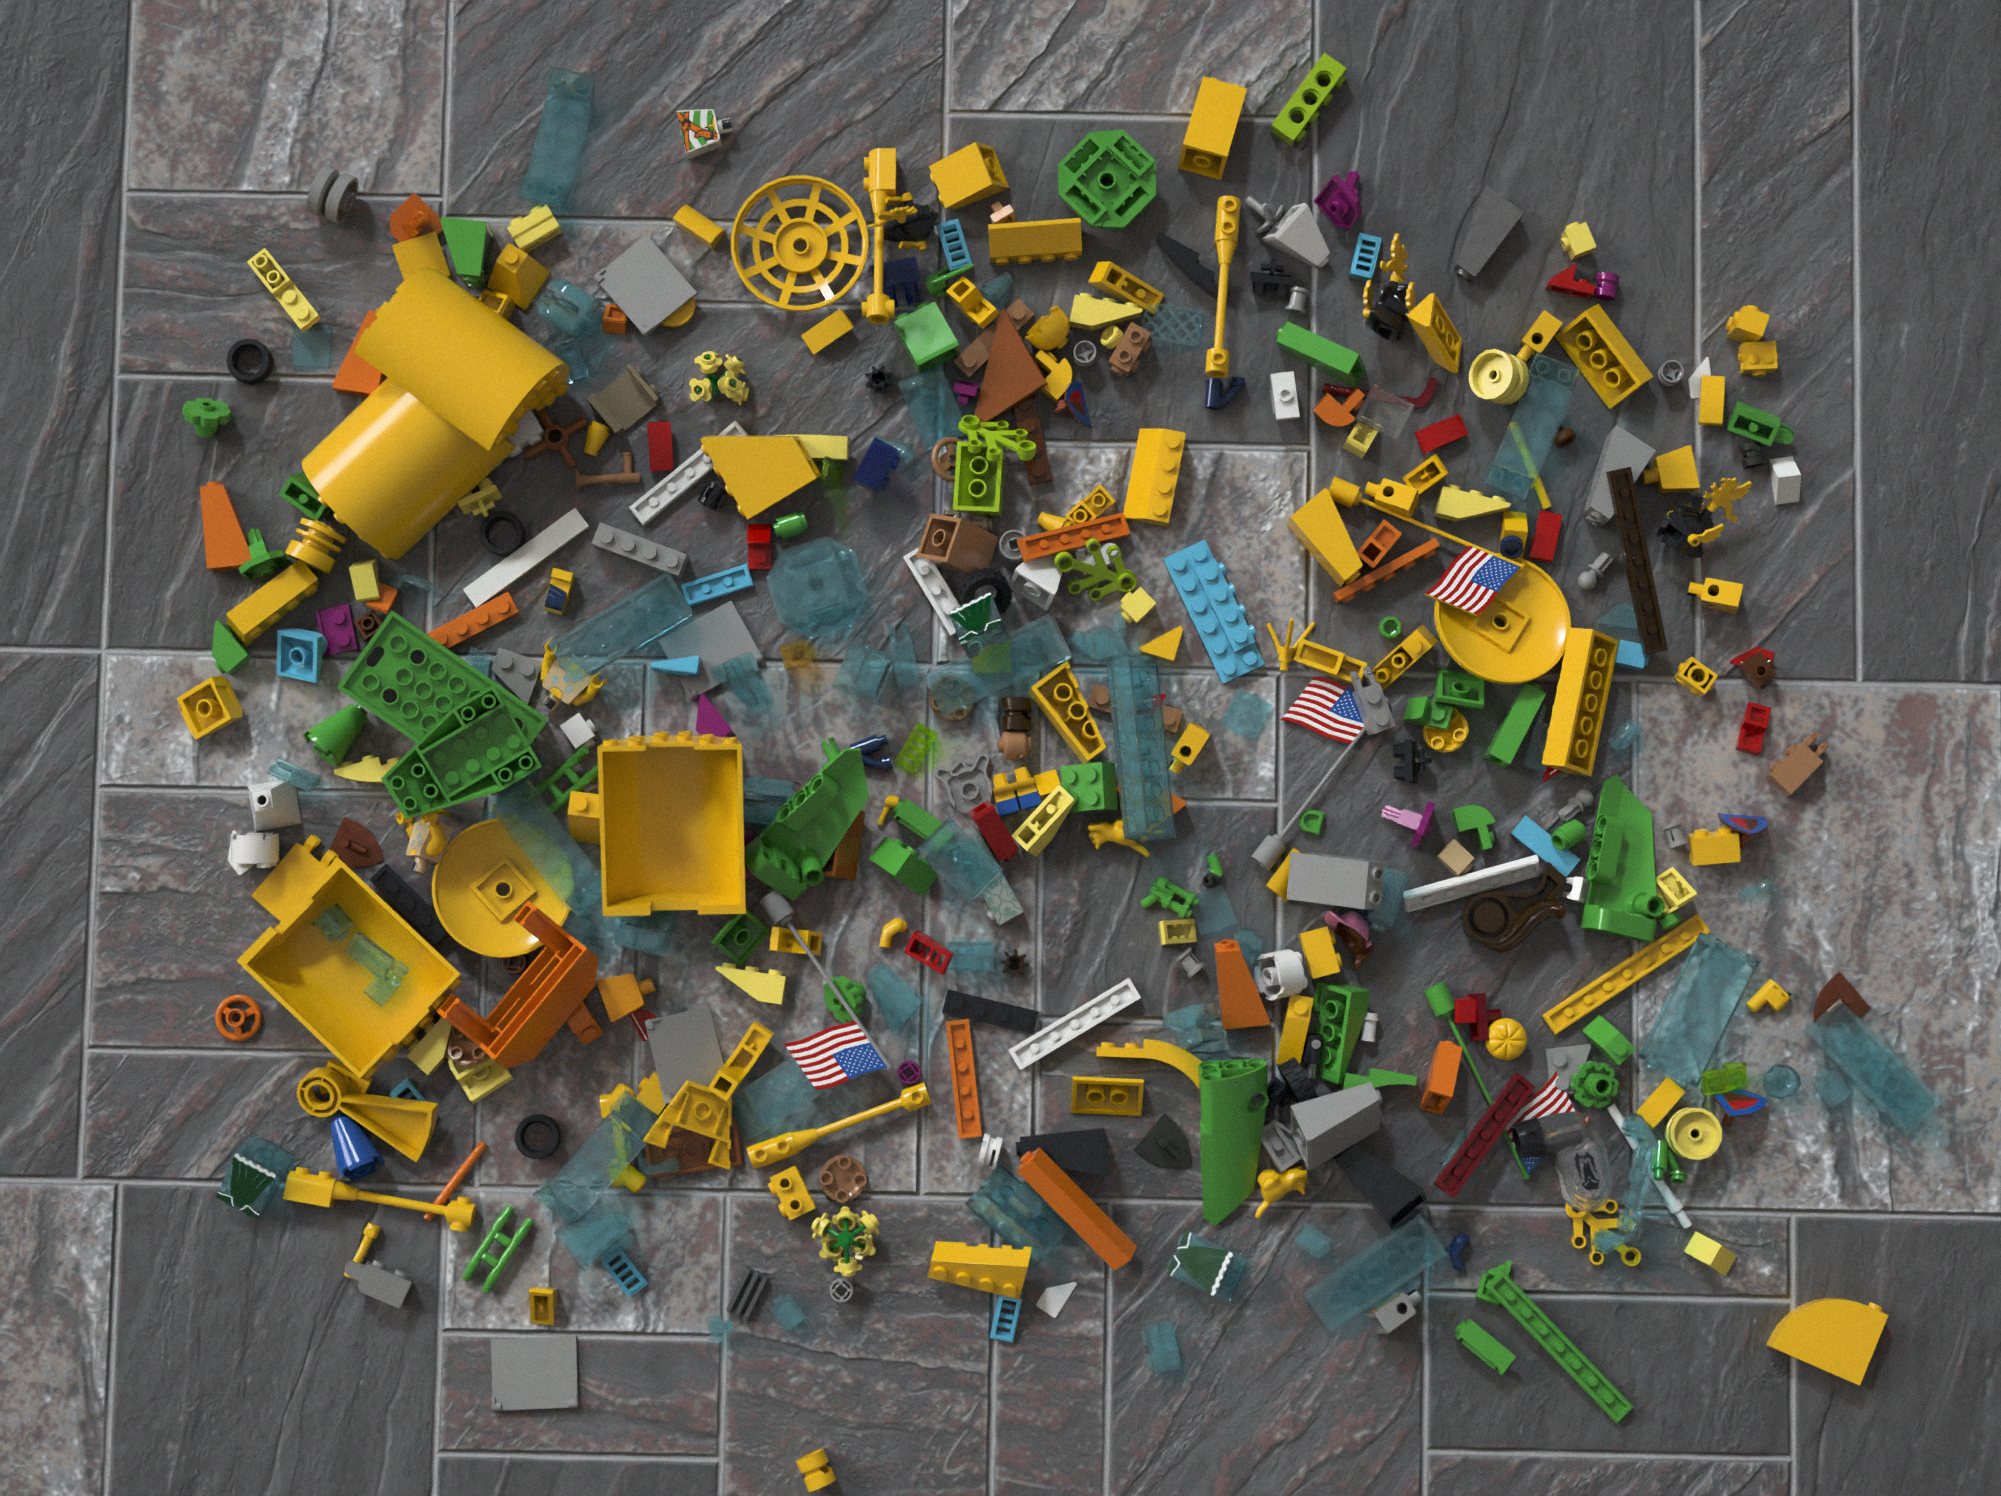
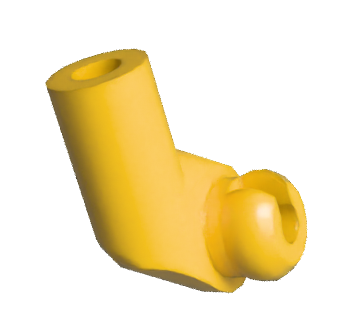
M894 918L885 924L882 929L879 946L890 948L893 935L906 931V921Z

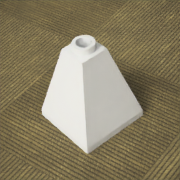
M1306 203L1292 206L1262 238L1265 243L1311 267L1318 266L1321 268L1330 259L1328 257L1330 251Z
M1056 555L1021 563L1015 569L1009 584L1012 590L1045 611H1048L1052 604L1062 572L1057 569L1054 563ZM1066 557L1062 558L1060 562H1065Z
M294 778L248 786L255 832L302 824Z

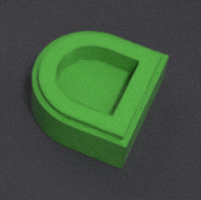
M1316 810L1304 811L1298 820L1299 827L1306 833L1319 836L1325 813Z

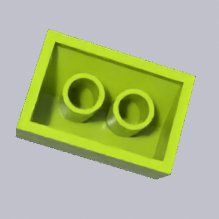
M957 441L953 511L978 516L1002 517L1006 447L996 443L997 448L1001 450L1000 460L991 462L986 458V442H982L981 452L971 453L968 451V442Z

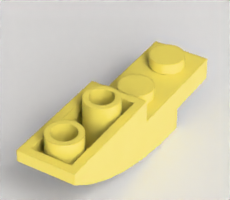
M266 248L247 261L303 333L322 319Z
M375 755L365 756L361 758L362 762L353 764V761L339 764L340 768L335 769L334 774L361 783L384 784L381 778L400 760V757L386 760L387 764L384 765V761L380 757Z

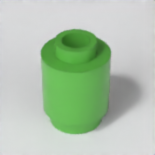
M795 511L776 518L777 523L773 524L777 537L782 536L783 540L804 533V530L809 529L803 511L799 513Z
M1575 819L1568 821L1554 830L1551 835L1552 844L1558 850L1570 849L1585 839V826Z

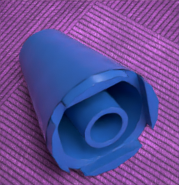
M345 1113L333 1118L334 1122L330 1124L340 1181L345 1182V1178H350L351 1181L364 1178L376 1171L375 1166L379 1163L381 1167L384 1165L385 1160L354 1119Z

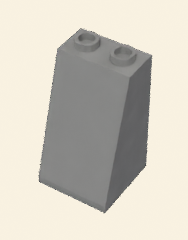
M1618 425L1606 436L1583 511V515L1587 517L1586 520L1594 526L1600 525L1602 527L1614 514L1606 472L1631 467L1635 483L1656 451Z
M1291 852L1287 899L1358 909L1381 910L1385 862L1326 853Z
M1371 1082L1291 1105L1292 1137L1308 1170L1314 1169L1380 1129V1119L1382 1118L1380 1104H1382V1097L1379 1090H1375Z

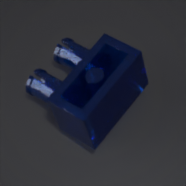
M917 256L883 262V294L888 295L891 300H895V308L899 307L895 286L900 283L904 285L907 305L913 304L912 294L914 295L915 304L921 303L917 282L921 279ZM873 264V265H871L870 267H871L872 276H873V281H874V264Z
M874 438L852 477L853 482L877 495L880 490L885 491L890 482L888 476L891 470L896 471L901 462L899 457L900 451Z

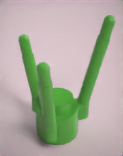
M962 256L961 258H959V259H957V260H955V261H958V260H961V259H965V256ZM970 264L942 276V274L949 271V266L947 265L939 271L930 274L928 278L924 279L930 296L936 294L937 298L948 296V293L943 291V289L947 288L945 280L974 268L975 265Z

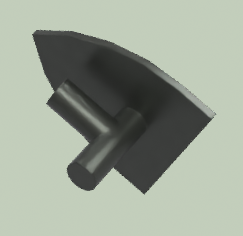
M1163 1113L1134 1150L1153 1164L1162 1167H1190L1191 1152L1188 1141L1179 1126Z

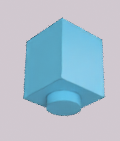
M1619 640L1614 666L1639 671L1644 666H1647L1650 654L1643 655L1641 644Z

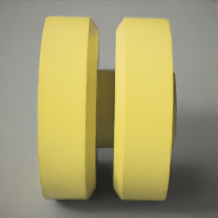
M1497 349L1486 350L1479 354L1472 362L1469 370V384L1472 391L1478 397L1501 405L1512 404L1519 400L1526 392L1529 384V371L1526 363L1517 356Z
M1685 1107L1675 1111L1668 1118L1664 1126V1138L1668 1143L1669 1149L1674 1154L1685 1159L1701 1160L1710 1157L1718 1150L1722 1141V1128L1719 1120L1711 1112L1703 1108ZM1692 1130H1693V1132H1696V1136H1695V1137H1692V1136H1691V1131H1692Z

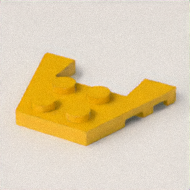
M686 1080L643 1141L665 1148L672 1127L675 1125L714 1138L715 1142L708 1163L730 1170L729 1149H731L732 1096L726 1102L707 1089L708 1087Z

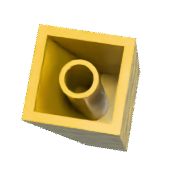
M1203 76L1183 142L1178 169L1217 180L1222 179L1247 88Z
M1325 487L1294 513L1286 525L1334 581L1342 587L1345 583L1349 585L1361 575L1359 571L1363 565L1333 499Z

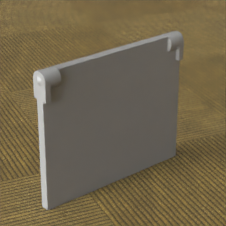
M647 234L593 277L644 337L651 334L655 328L698 294Z
M732 601L723 604L658 640L668 660L700 656L702 661L698 678L677 675L691 701L764 661V656L757 648Z
M710 1006L644 1021L664 1104L671 1102L686 1080L708 1087L719 1069L724 1065Z
M577 1336L491 1339L492 1411L578 1408Z

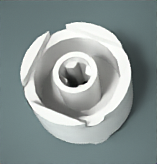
M279 833L231 834V862L234 868H247L248 866H254L256 863L257 868L277 866V862H279Z
M1285 949L1261 954L1257 958L1260 961L1258 966L1254 968L1255 982L1260 993L1264 992L1268 996L1265 997L1267 1000H1277L1298 995L1302 989L1307 987L1308 982L1304 975L1302 956L1299 952Z

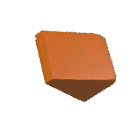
M607 304L602 320L603 331L624 335L627 329L628 317L618 305Z
M379 582L380 599L367 601L365 606L387 614L396 604L398 590Z

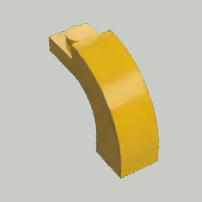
M755 1020L733 1054L719 1069L707 1089L727 1102L750 1073L775 1033Z

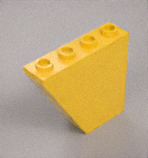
M709 435L700 439L704 454L712 459L714 471L719 477L722 476L726 483L725 489L731 497L734 496L738 503L737 509L739 513L746 517L747 520L822 476L799 436Z

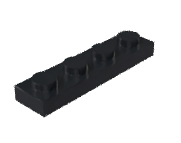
M385 864L370 879L434 945L437 946L448 935L439 921L436 911L388 864Z
M949 989L947 990L942 1011L943 1013L1029 1034H1034L1039 1011Z

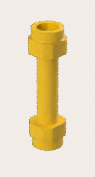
M368 1222L363 1231L365 1236L353 1261L363 1262L373 1239L378 1238L381 1227Z

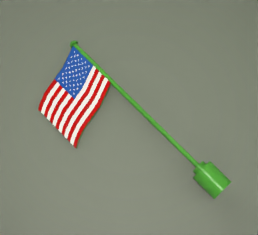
M1445 981L1437 983L1423 992L1435 1016H1441L1442 1019L1447 1017L1490 1106L1493 1101L1451 1017L1455 1013L1453 1010L1455 1002ZM1556 1071L1542 1088L1526 1099L1503 1131L1508 1145L1524 1175L1522 1177L1524 1180L1530 1179V1172L1544 1156L1519 1158L1512 1138V1125L1536 1117L1539 1122L1575 1115L1578 1124L1572 1128L1557 1131L1558 1134L1575 1131L1581 1123L1566 1091L1559 1090L1555 1085V1081L1558 1078Z

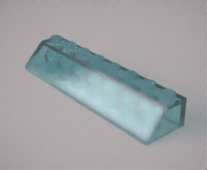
M1125 651L1106 658L1124 839L1134 841L1174 839L1176 836L1157 658Z

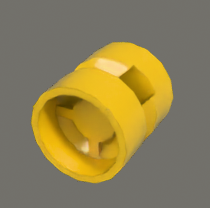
M824 1448L796 1460L800 1473L805 1474L803 1480L808 1492L820 1489L837 1480L832 1467L827 1466L829 1459Z

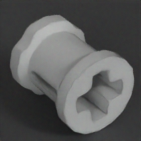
M1290 287L1289 292L1291 296L1285 311L1291 314L1305 315L1306 310L1304 306L1310 291L1301 287Z
M1682 821L1661 827L1668 838L1669 849L1689 843L1688 839H1685L1681 828Z
M1191 947L1174 960L1176 963L1179 962L1188 973L1187 976L1189 978L1205 966L1191 952Z

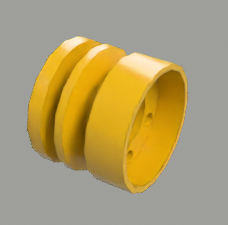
M301 518L299 523L308 528L306 532L296 528L295 532L304 539L302 542L291 540L285 554L295 560L300 559L307 566L330 575L336 561L328 555V552L330 550L340 553L342 549L334 545L333 542L345 544L347 539L341 536L334 528L324 523Z

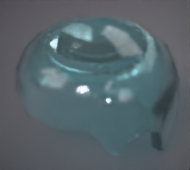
M1776 1063L1767 1067L1761 1077L1762 1087L1765 1092L1778 1099L1794 1096L1801 1086L1800 1076L1797 1071L1783 1063Z

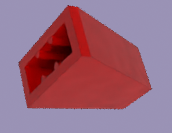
M988 800L968 812L999 862L1002 860L1007 862L1017 855L1015 852L1019 850L1018 846L996 809Z

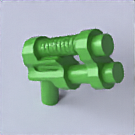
M1159 877L1157 879L1158 882L1152 884L1151 894L1140 901L1144 909L1159 901L1165 910L1169 908L1177 912L1178 917L1189 919L1193 913V910L1189 909L1190 905L1196 907L1199 898L1195 897V893H1189L1187 890L1169 882V879ZM1176 894L1178 897L1180 896V898L1186 900L1184 905L1172 900L1173 896Z

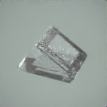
M1438 640L1429 649L1424 660L1445 670L1452 657L1448 654L1442 642Z

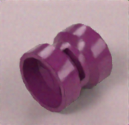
M1609 272L1597 273L1596 282L1598 287L1595 288L1593 297L1604 301L1616 300L1617 291L1615 288L1619 284L1620 276Z
M905 1061L898 1067L897 1075L903 1083L913 1084L920 1079L921 1069L916 1062Z

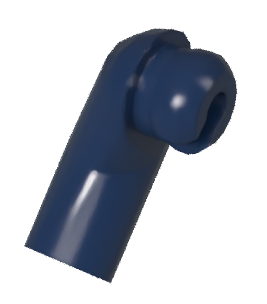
M1467 1234L1456 1235L1448 1247L1454 1269L1465 1266L1462 1252L1470 1244V1237Z

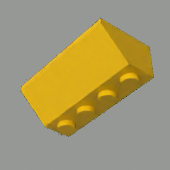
M1081 218L988 225L990 263H995L998 266L1008 265L1012 261H1018L1019 264H1028L1032 260L1041 259V262L1055 261V258H1064L1066 261H1071L1082 256Z
M1599 304L1584 311L1555 336L1609 409H1612L1654 377Z
M1169 429L1139 430L1123 511L1126 520L1168 527L1186 433Z

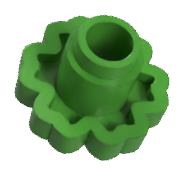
M196 398L195 401H186V404L183 405L184 420L193 424L196 434L201 437H213L218 430V425L227 424L231 419L229 405L223 401H213L210 398Z
M845 976L831 978V981L859 1018L863 1013L860 1005L866 998V989L863 984L852 982ZM826 982L824 985L826 992L824 1000L827 1008L833 1011L834 1017L843 1023L854 1021Z
M1591 1060L1580 1064L1578 1067L1579 1072L1573 1073L1571 1076L1570 1088L1576 1091L1574 1099L1585 1107L1592 1105V1107L1600 1109L1603 1106L1609 1105L1611 1102L1610 1097L1617 1095V1088L1619 1086L1618 1080L1613 1078L1615 1075L1614 1069L1609 1067L1607 1063L1599 1062L1597 1064Z

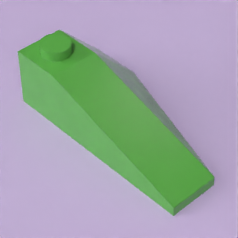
M1316 981L1313 1009L1314 1012H1317L1318 1026H1315L1316 1033L1324 1035L1321 1064H1319L1320 1077L1322 1079L1337 1084L1342 1083L1367 1014L1369 990L1353 985Z

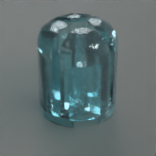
M557 278L549 283L546 290L551 292L552 297L542 292L538 301V313L540 316L582 342L581 338L586 334L591 336L602 320L598 316L601 306L605 308L604 303L566 279Z
M755 776L747 778L743 783L744 820L761 824L772 823L779 808L796 794L795 786H800V782Z

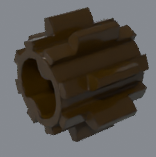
M1017 949L1014 950V955L1005 952L1006 961H1000L1001 964L1006 965L1003 973L1012 972V978H1014L1017 972L1023 976L1022 967H1029V964L1023 963L1026 954H1023L1021 957L1018 956ZM1017 957L1020 959L1021 962L1018 964L1020 968L1018 970L1009 969L1010 958Z

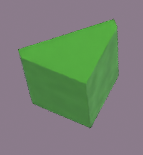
M1438 669L1433 703L1479 712L1484 707V679L1473 674Z
M746 909V914H734L711 942L742 966L770 934L771 930Z

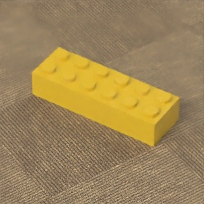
M1570 628L1566 640L1567 645L1564 659L1562 660L1560 678L1557 684L1555 702L1552 707V716L1543 751L1542 764L1567 774L1592 776L1619 640L1594 629Z

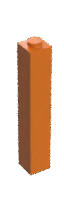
M1040 1147L1032 1153L1028 1151L1021 1157V1165L1017 1173L1114 1271L1131 1260L1137 1246Z

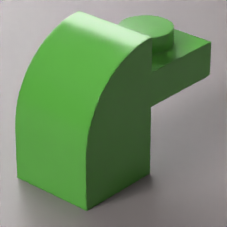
M1468 805L1450 811L1456 833L1474 829L1480 851L1493 848L1492 843L1495 842L1494 835L1491 829L1488 830L1487 826L1496 822L1487 809L1477 805Z

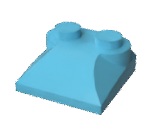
M282 628L277 630L276 675L318 683L322 654L327 650L326 638L321 633L299 628Z

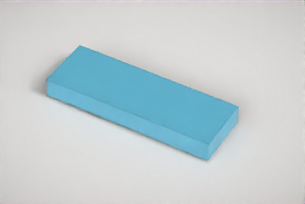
M747 564L681 584L688 608L754 587Z
M1526 815L1510 833L1544 862H1550L1564 878L1569 875L1581 860L1570 850L1556 849L1552 844L1551 835Z

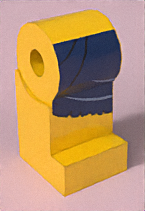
M553 568L550 586L544 603V611L563 615L569 602L576 576L571 572Z

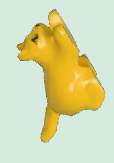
M1119 817L1114 823H1109L1108 821L1089 823L1088 829L1090 833L1088 837L1095 844L1096 850L1100 848L1101 844L1110 841L1130 846L1145 857H1150L1149 851L1137 843L1136 821L1132 817Z
M1302 1165L1290 1166L1281 1174L1272 1169L1264 1170L1259 1174L1257 1182L1260 1185L1264 1201L1257 1208L1255 1214L1257 1219L1262 1216L1272 1202L1281 1199L1288 1192L1294 1190L1299 1191L1302 1195L1306 1194L1305 1188L1308 1181V1172L1302 1170Z

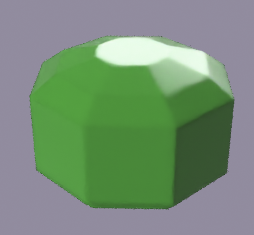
M1387 616L1379 623V633L1384 639H1394L1401 633L1402 624L1396 617Z
M1675 910L1657 919V922L1661 929L1667 930L1678 925L1682 917L1678 910Z

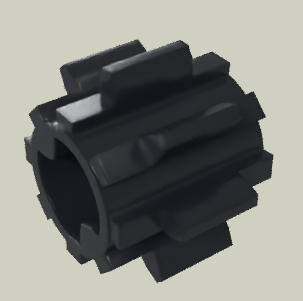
M884 365L880 369L872 366V373H865V377L869 379L865 384L866 388L873 387V394H876L878 391L886 394L885 388L893 386V383L889 381V378L892 377V372H885ZM879 376L885 378V381H880L879 384L873 382V379H878Z
M709 481L707 485L703 484L698 491V502L710 510L716 511L718 507L722 508L726 502L725 495L727 491Z

